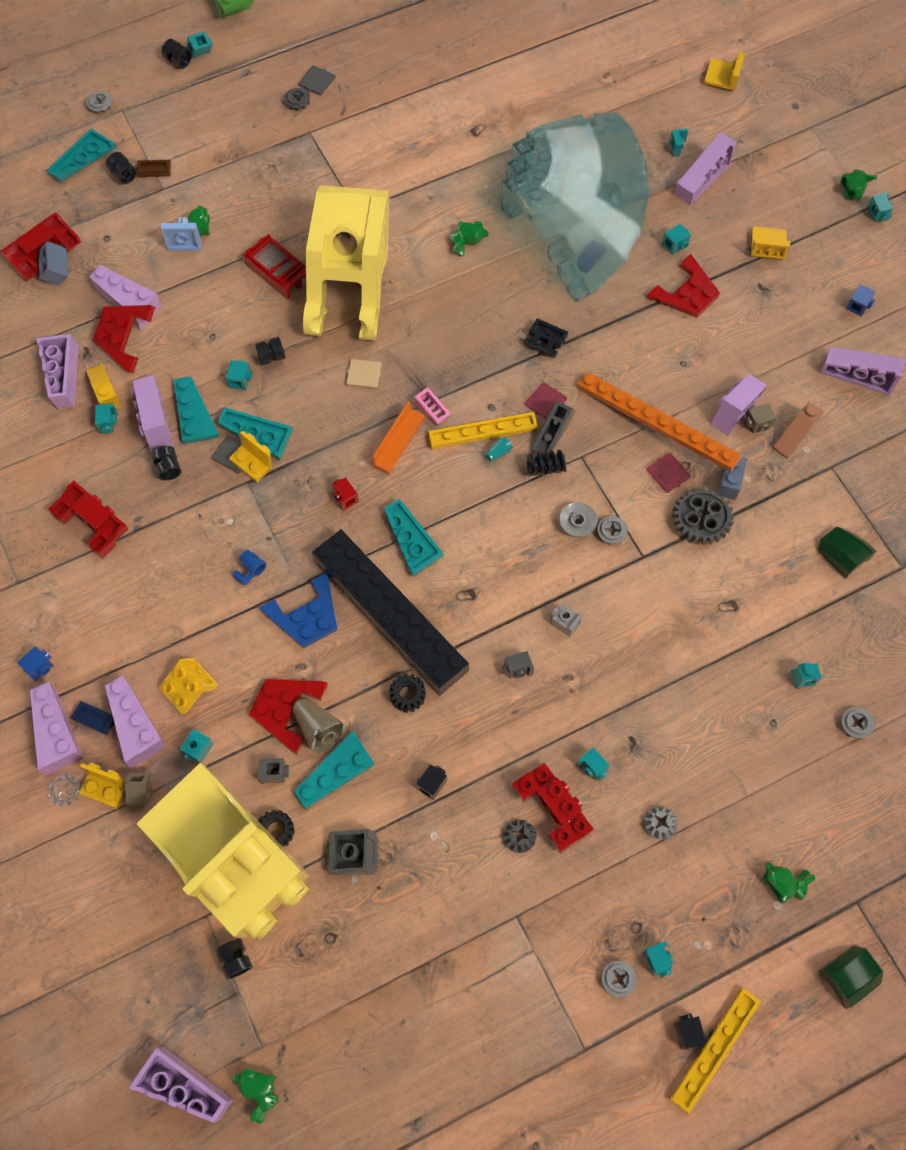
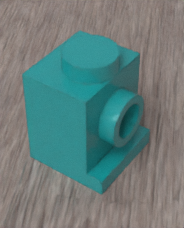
M204 31L187 36L186 47L192 51V58L195 59L196 56L211 52L212 41Z
M888 192L872 196L868 204V209L875 222L887 221L892 217L893 206L888 200Z
M114 404L96 405L95 425L99 433L110 434L114 432V425H117L118 411Z
M805 662L798 665L797 669L791 670L797 689L815 686L822 679L817 663L810 664Z
M594 747L584 754L576 764L578 768L583 766L584 773L589 778L593 777L595 780L602 781L609 774L607 771L610 765Z
M666 941L646 948L643 951L653 976L659 974L660 978L672 974L671 969L673 968L671 965L673 964L672 956L669 951L665 950V947L668 945Z

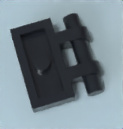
M537 318L529 330V335L533 339L526 337L523 344L528 345L532 350L537 349L543 352V355H550L556 358L558 351L554 350L553 347L561 349L569 332ZM539 340L548 343L547 346L538 343Z

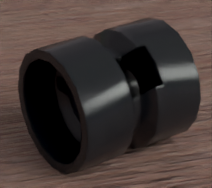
M170 38L162 46V57L179 68H186L191 62L192 51L176 40Z
M115 152L107 158L106 167L119 183L128 184L135 179L137 170L123 153Z
M279 336L271 338L269 343L265 341L255 343L262 366L270 364L272 359L276 361L286 359Z
M161 446L152 452L151 456L160 480H172L181 474L182 471L178 460H176L178 458L174 447Z
M241 938L229 941L215 950L219 962L224 963L222 969L227 980L240 976L253 968L249 956L244 955L246 948Z

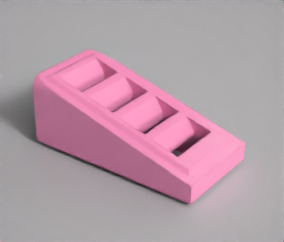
M428 387L416 395L412 401L436 425L451 415ZM432 402L433 405L428 408L427 405ZM437 407L438 410L433 413L431 410ZM442 412L443 415L437 418L436 415Z

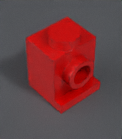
M346 477L333 482V496L337 502L340 501L343 511L359 502L357 492Z

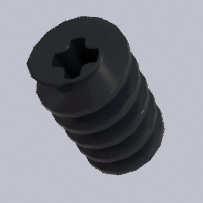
M552 450L549 456L546 451L542 453V456H540L539 452H536L534 457L531 453L527 456L529 477L531 471L537 476L538 470L541 471L542 475L545 474L546 469L549 474H552L554 468L556 473H559L560 468L563 469L564 473L566 472V460L561 450H557L556 454Z

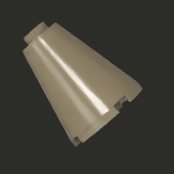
M308 698L299 699L295 702L293 713L313 752H325L336 744L335 740L338 736L340 739L345 732V725L340 720Z

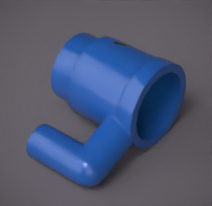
M249 549L245 550L238 560L248 572L243 576L237 570L233 573V577L242 585H247L253 577L259 576L265 570L267 563L256 553L251 552Z

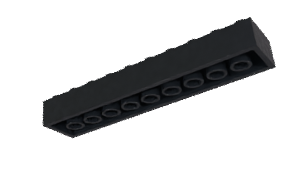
M342 529L312 551L313 560L321 570L327 573L335 585L439 696L469 672V663Z

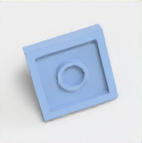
M179 217L178 223H161V231L168 251L202 250V242L196 223H189L186 217H183V222L182 218Z

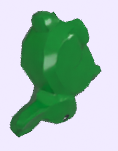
M855 169L850 174H843L840 182L845 189L846 198L849 200H860L866 190L867 182L877 179L878 176L867 174L859 169Z
M198 205L188 215L189 223H196L200 236L210 235V215L207 212V208Z
M459 221L457 231L451 233L450 241L454 245V252L464 256V244L476 245L480 243L484 237L488 236V231L484 229L482 222L474 221L469 223Z
M768 863L766 864V873L762 879L778 897L779 903L784 904L794 896L798 900H803L808 891L807 885L815 880V876L810 874L808 870H803L799 877L795 878L790 869Z
M245 1068L241 1074L233 1075L232 1082L237 1084L238 1090L244 1098L255 1101L256 1106L250 1115V1120L259 1124L264 1121L266 1111L272 1109L278 1102V1095L273 1093L274 1082L277 1076L272 1074L265 1075Z

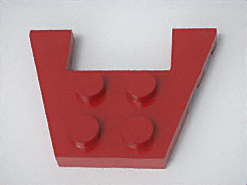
M690 254L680 263V268L691 275V277L672 295L657 285L647 294V299L651 301L653 299L661 302V305L673 306L677 308V311L698 318L719 297L720 292Z
M151 305L103 307L93 341L124 369L134 373L139 358L124 353L135 318L151 322L156 307Z
M265 679L249 716L297 755L304 741V736L286 730L293 715L294 704L300 699L302 694L321 701L328 683L324 681Z

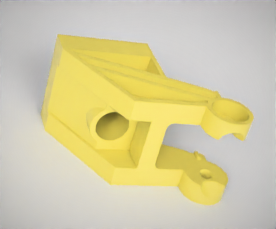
M319 186L316 192L306 246L307 301L303 316L305 335H322L324 318L327 313L325 308L327 280L358 282L361 284L362 306L359 320L361 321L359 339L376 340L382 274L388 259V190Z

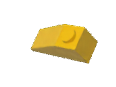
M103 364L87 369V375L99 404H114L116 409L120 408V402Z

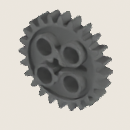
M694 487L693 493L689 489L686 495L682 493L680 499L676 500L672 517L675 518L673 524L678 525L676 531L682 530L681 537L687 535V541L693 538L694 544L700 540L702 545L706 541L712 545L713 540L718 543L721 538H725L726 533L730 532V527L734 523L732 521L734 514H731L733 507H728L730 501H723L725 495L719 497V491L713 494L712 488L706 492L704 487L701 488V491ZM705 502H707L708 506L704 515V521L701 530H699L698 526ZM706 525H711V526H713V529H712V528H708Z

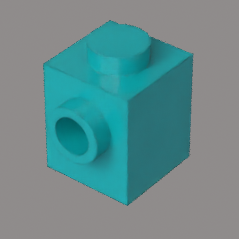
M680 223L664 233L662 244L673 255L688 247L691 234Z
M231 360L226 376L228 387L246 390L248 381L252 379V370H250L248 362Z
M193 729L180 748V751L184 755L183 758L192 764L194 761L202 763L214 743L211 738Z

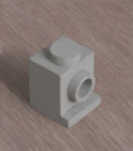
M563 604L561 608L556 607L552 612L551 625L571 637L580 625L583 615L577 614Z

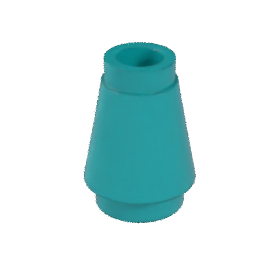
M505 436L499 437L485 455L492 462L510 453L513 446Z

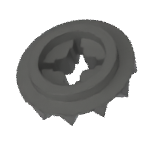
M293 88L285 94L284 100L287 107H291L292 110L295 108L299 110L301 107L305 108L309 104L310 94L305 89Z
M517 819L509 822L504 829V843L513 852L525 853L534 846L536 831L533 825L526 820ZM523 828V835L526 838H522L518 842V844H516L517 836L514 835V833H519V831Z

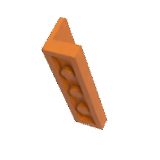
M410 401L407 402L372 456L373 467L390 475L425 420V415L411 409Z

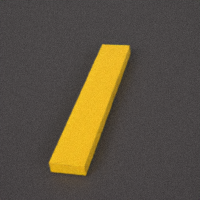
M529 412L428 431L431 450L536 431L538 430L535 413Z
M741 988L707 1040V1044L703 1046L669 1099L687 1114L691 1112L762 1002L744 988Z

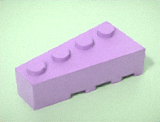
M720 132L686 174L676 182L675 195L691 205L730 166L737 142Z
M99 265L90 276L94 289L114 306L151 305L156 307L154 314L161 307L157 293L102 265ZM137 317L134 320V324L140 330L148 323V321Z
M71 334L36 338L40 349L39 355L42 359V370L45 374L44 379L48 398L57 409L75 407L79 345Z
M830 347L821 373L890 395L902 376L906 358Z
M154 375L133 380L134 388L131 391L133 398L137 399L134 401L136 411H139L136 415L139 424L142 423L139 429L142 437H146L151 452L161 446L174 447Z
M123 675L105 685L124 761L132 768L165 748L166 745Z
M47 682L30 690L38 770L46 776L82 759L83 755L54 686Z
M164 1046L154 1050L129 1087V1089L142 1092L146 1096L164 1101L168 1105L181 1108L188 1113L213 1123L222 1119L234 1100Z

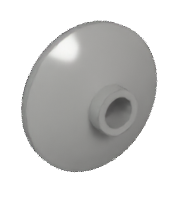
M575 502L563 508L559 521L562 529L567 534L573 537H584L591 534L596 528L597 515L589 505ZM575 521H580L581 524H576V523H574V522H575Z

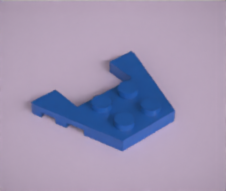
M327 573L311 580L319 598L284 615L275 599L260 607L264 615H267L273 623L283 629L302 648L338 630Z

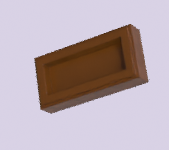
M137 160V177L171 176V160Z

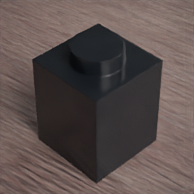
M430 764L417 782V790L434 800L447 782L446 771L437 765L434 767Z
M692 1013L679 1016L680 1021L674 1024L681 1049L685 1050L707 1044L699 1016L693 1018Z

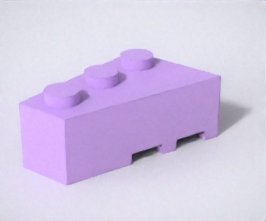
M750 374L744 379L740 378L736 386L731 387L727 396L723 395L718 403L720 407L711 425L729 436L735 424L741 422L742 419L740 418L745 413H748V410L760 399L767 385Z

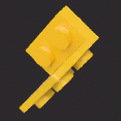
M739 52L738 58H734L733 63L712 58L704 83L735 91L746 53Z
M754 226L752 228L751 256L785 259L790 248V241H786L787 231Z
M242 431L240 433L241 446L229 457V461L258 483L272 469L270 450L265 445L257 443L253 435Z
M186 658L178 661L159 686V690L184 715L203 692L214 691L218 684L195 658Z
M89 762L88 765L81 763L80 768L88 775L79 794L118 810L125 795L124 779L119 777L117 772L109 769L105 772L94 763Z

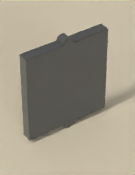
M313 65L298 85L307 89L308 92L321 96L336 77L334 74L327 72L326 69Z
M229 435L223 444L219 445V449L212 456V459L239 474L241 470L229 461V457L241 446V441Z

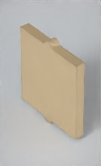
M351 359L350 368L347 370V386L378 389L382 362Z

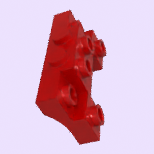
M55 212L2 249L1 253L15 268L16 272L27 282L39 273V268L34 262L39 259V250L47 241L56 245L60 244L66 248L67 252L80 244L81 241L79 236Z
M73 480L66 487L60 498L48 510L63 525L76 515L96 534L87 544L103 559L116 546L114 542L128 528L126 524L114 515L115 512L108 505L106 507L103 506L98 496L95 494L92 496Z
M545 762L512 783L511 787L513 790L516 789L523 803L536 794L559 827L551 832L548 838L553 840L559 848L560 854L593 832L594 828L582 813L580 801L576 797L573 798L566 782L564 780L560 781L558 777H555Z

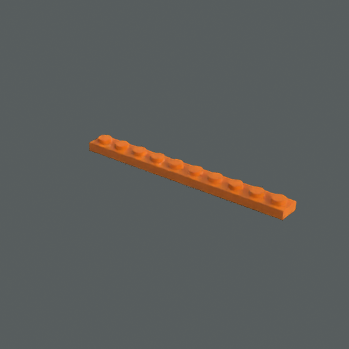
M589 372L577 383L578 389L730 472L741 460L742 455Z

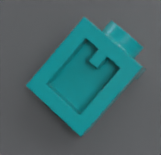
M687 128L676 129L671 132L669 143L673 157L680 156L681 150L684 148V142H686L688 135Z

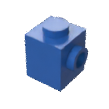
M860 284L846 309L862 317L867 308L871 309L875 302V299H873L875 291Z
M36 646L17 662L35 682L41 676L48 674L51 667L54 666L49 661L52 657L44 649L40 651Z

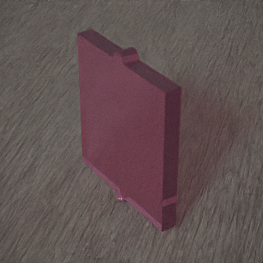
M543 382L525 402V406L547 420L556 400L564 403L567 397L558 392L556 388L553 389Z
M671 453L662 459H657L656 463L647 468V471L666 493L676 487H680L683 482L691 478L690 474Z

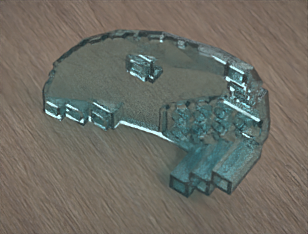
M596 113L588 120L579 114L540 125L526 132L525 138L512 144L511 161L507 162L506 180L502 181L501 209L509 219L524 213L531 221L547 246L549 260L557 268L558 276L566 284V291L575 302L598 291L606 283V280L611 275L613 276L621 265L625 264L635 241L642 231L649 197L647 163L633 129L619 113Z

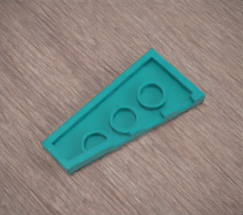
M90 129L46 171L49 176L62 182L116 149V143Z
M192 377L174 379L183 444L220 438Z
M224 407L218 420L220 427L239 438L242 431L253 435L256 442L260 445H265L270 450L271 456L279 461L293 432L291 426Z
M400 498L384 508V512L413 577L444 556L441 549Z
M352 731L294 792L306 810L375 766V763L354 731Z

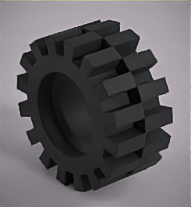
M404 674V677L399 675L397 680L394 679L392 681L393 684L390 685L389 691L390 700L399 711L404 710L405 713H408V710H411V712H414L415 708L419 709L420 705H423L426 697L423 681L421 682L418 676L415 678L413 674L411 676ZM412 687L415 690V696L410 700H405L400 696L401 689Z
M271 810L272 812L270 813L268 811L265 812L264 816H260L259 823L266 830L274 822L281 823L283 825V832L275 839L282 847L289 845V841H292L293 834L295 833L291 818L281 810Z

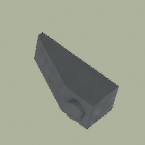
M556 400L532 450L539 452L541 455L546 451L549 456L550 451L554 450L568 427L576 410Z

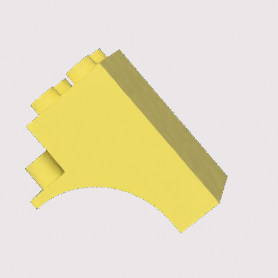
M199 763L137 823L176 869L185 884L182 889L187 895L198 897L234 937L248 938L250 936L252 940L256 937L260 940L278 922L272 913L281 904L292 908L310 890L303 883L310 875L202 763Z

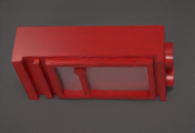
M270 234L261 238L258 243L247 249L243 254L246 265L287 300L290 299L289 289L294 285L297 289L302 287V278L306 277V265L276 242Z

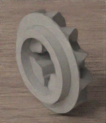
M97 91L88 96L86 104L93 113L97 111L100 114L101 111L106 112V109H111L113 101L109 93Z
M608 516L599 522L597 531L599 538L604 543L607 542L613 545L615 543L620 544L626 538L628 528L626 523L619 517ZM612 525H613L614 531H617V532L614 533L613 536H611L610 531H607V530H610V528H611Z
M852 707L842 715L841 725H843L844 732L851 735V738L861 739L868 737L872 733L874 720L867 710L860 707ZM863 719V721L860 724V727H852L854 720L858 721Z
M665 806L654 807L649 810L644 819L646 831L653 838L665 840L673 836L678 827L677 817L672 810L667 809ZM667 817L665 819L666 827L662 825L656 829L658 823L656 818L661 820L662 818Z
M614 961L603 970L602 983L604 989L611 996L621 998L633 992L636 987L637 977L634 969L628 963ZM615 973L619 976L627 974L622 980L623 986L620 983L611 984L615 979Z

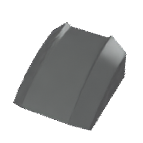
M370 829L330 832L326 847L327 873L330 875L375 874L378 868L379 843L376 832Z

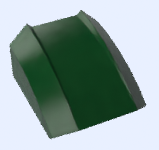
M838 526L821 538L818 547L819 553L845 579L863 563L869 561L877 552L861 537Z
M855 945L819 970V973L827 980L846 1009L853 1007L882 983L883 970L866 948Z

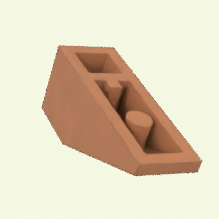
M808 401L772 449L788 459L818 423L824 411Z

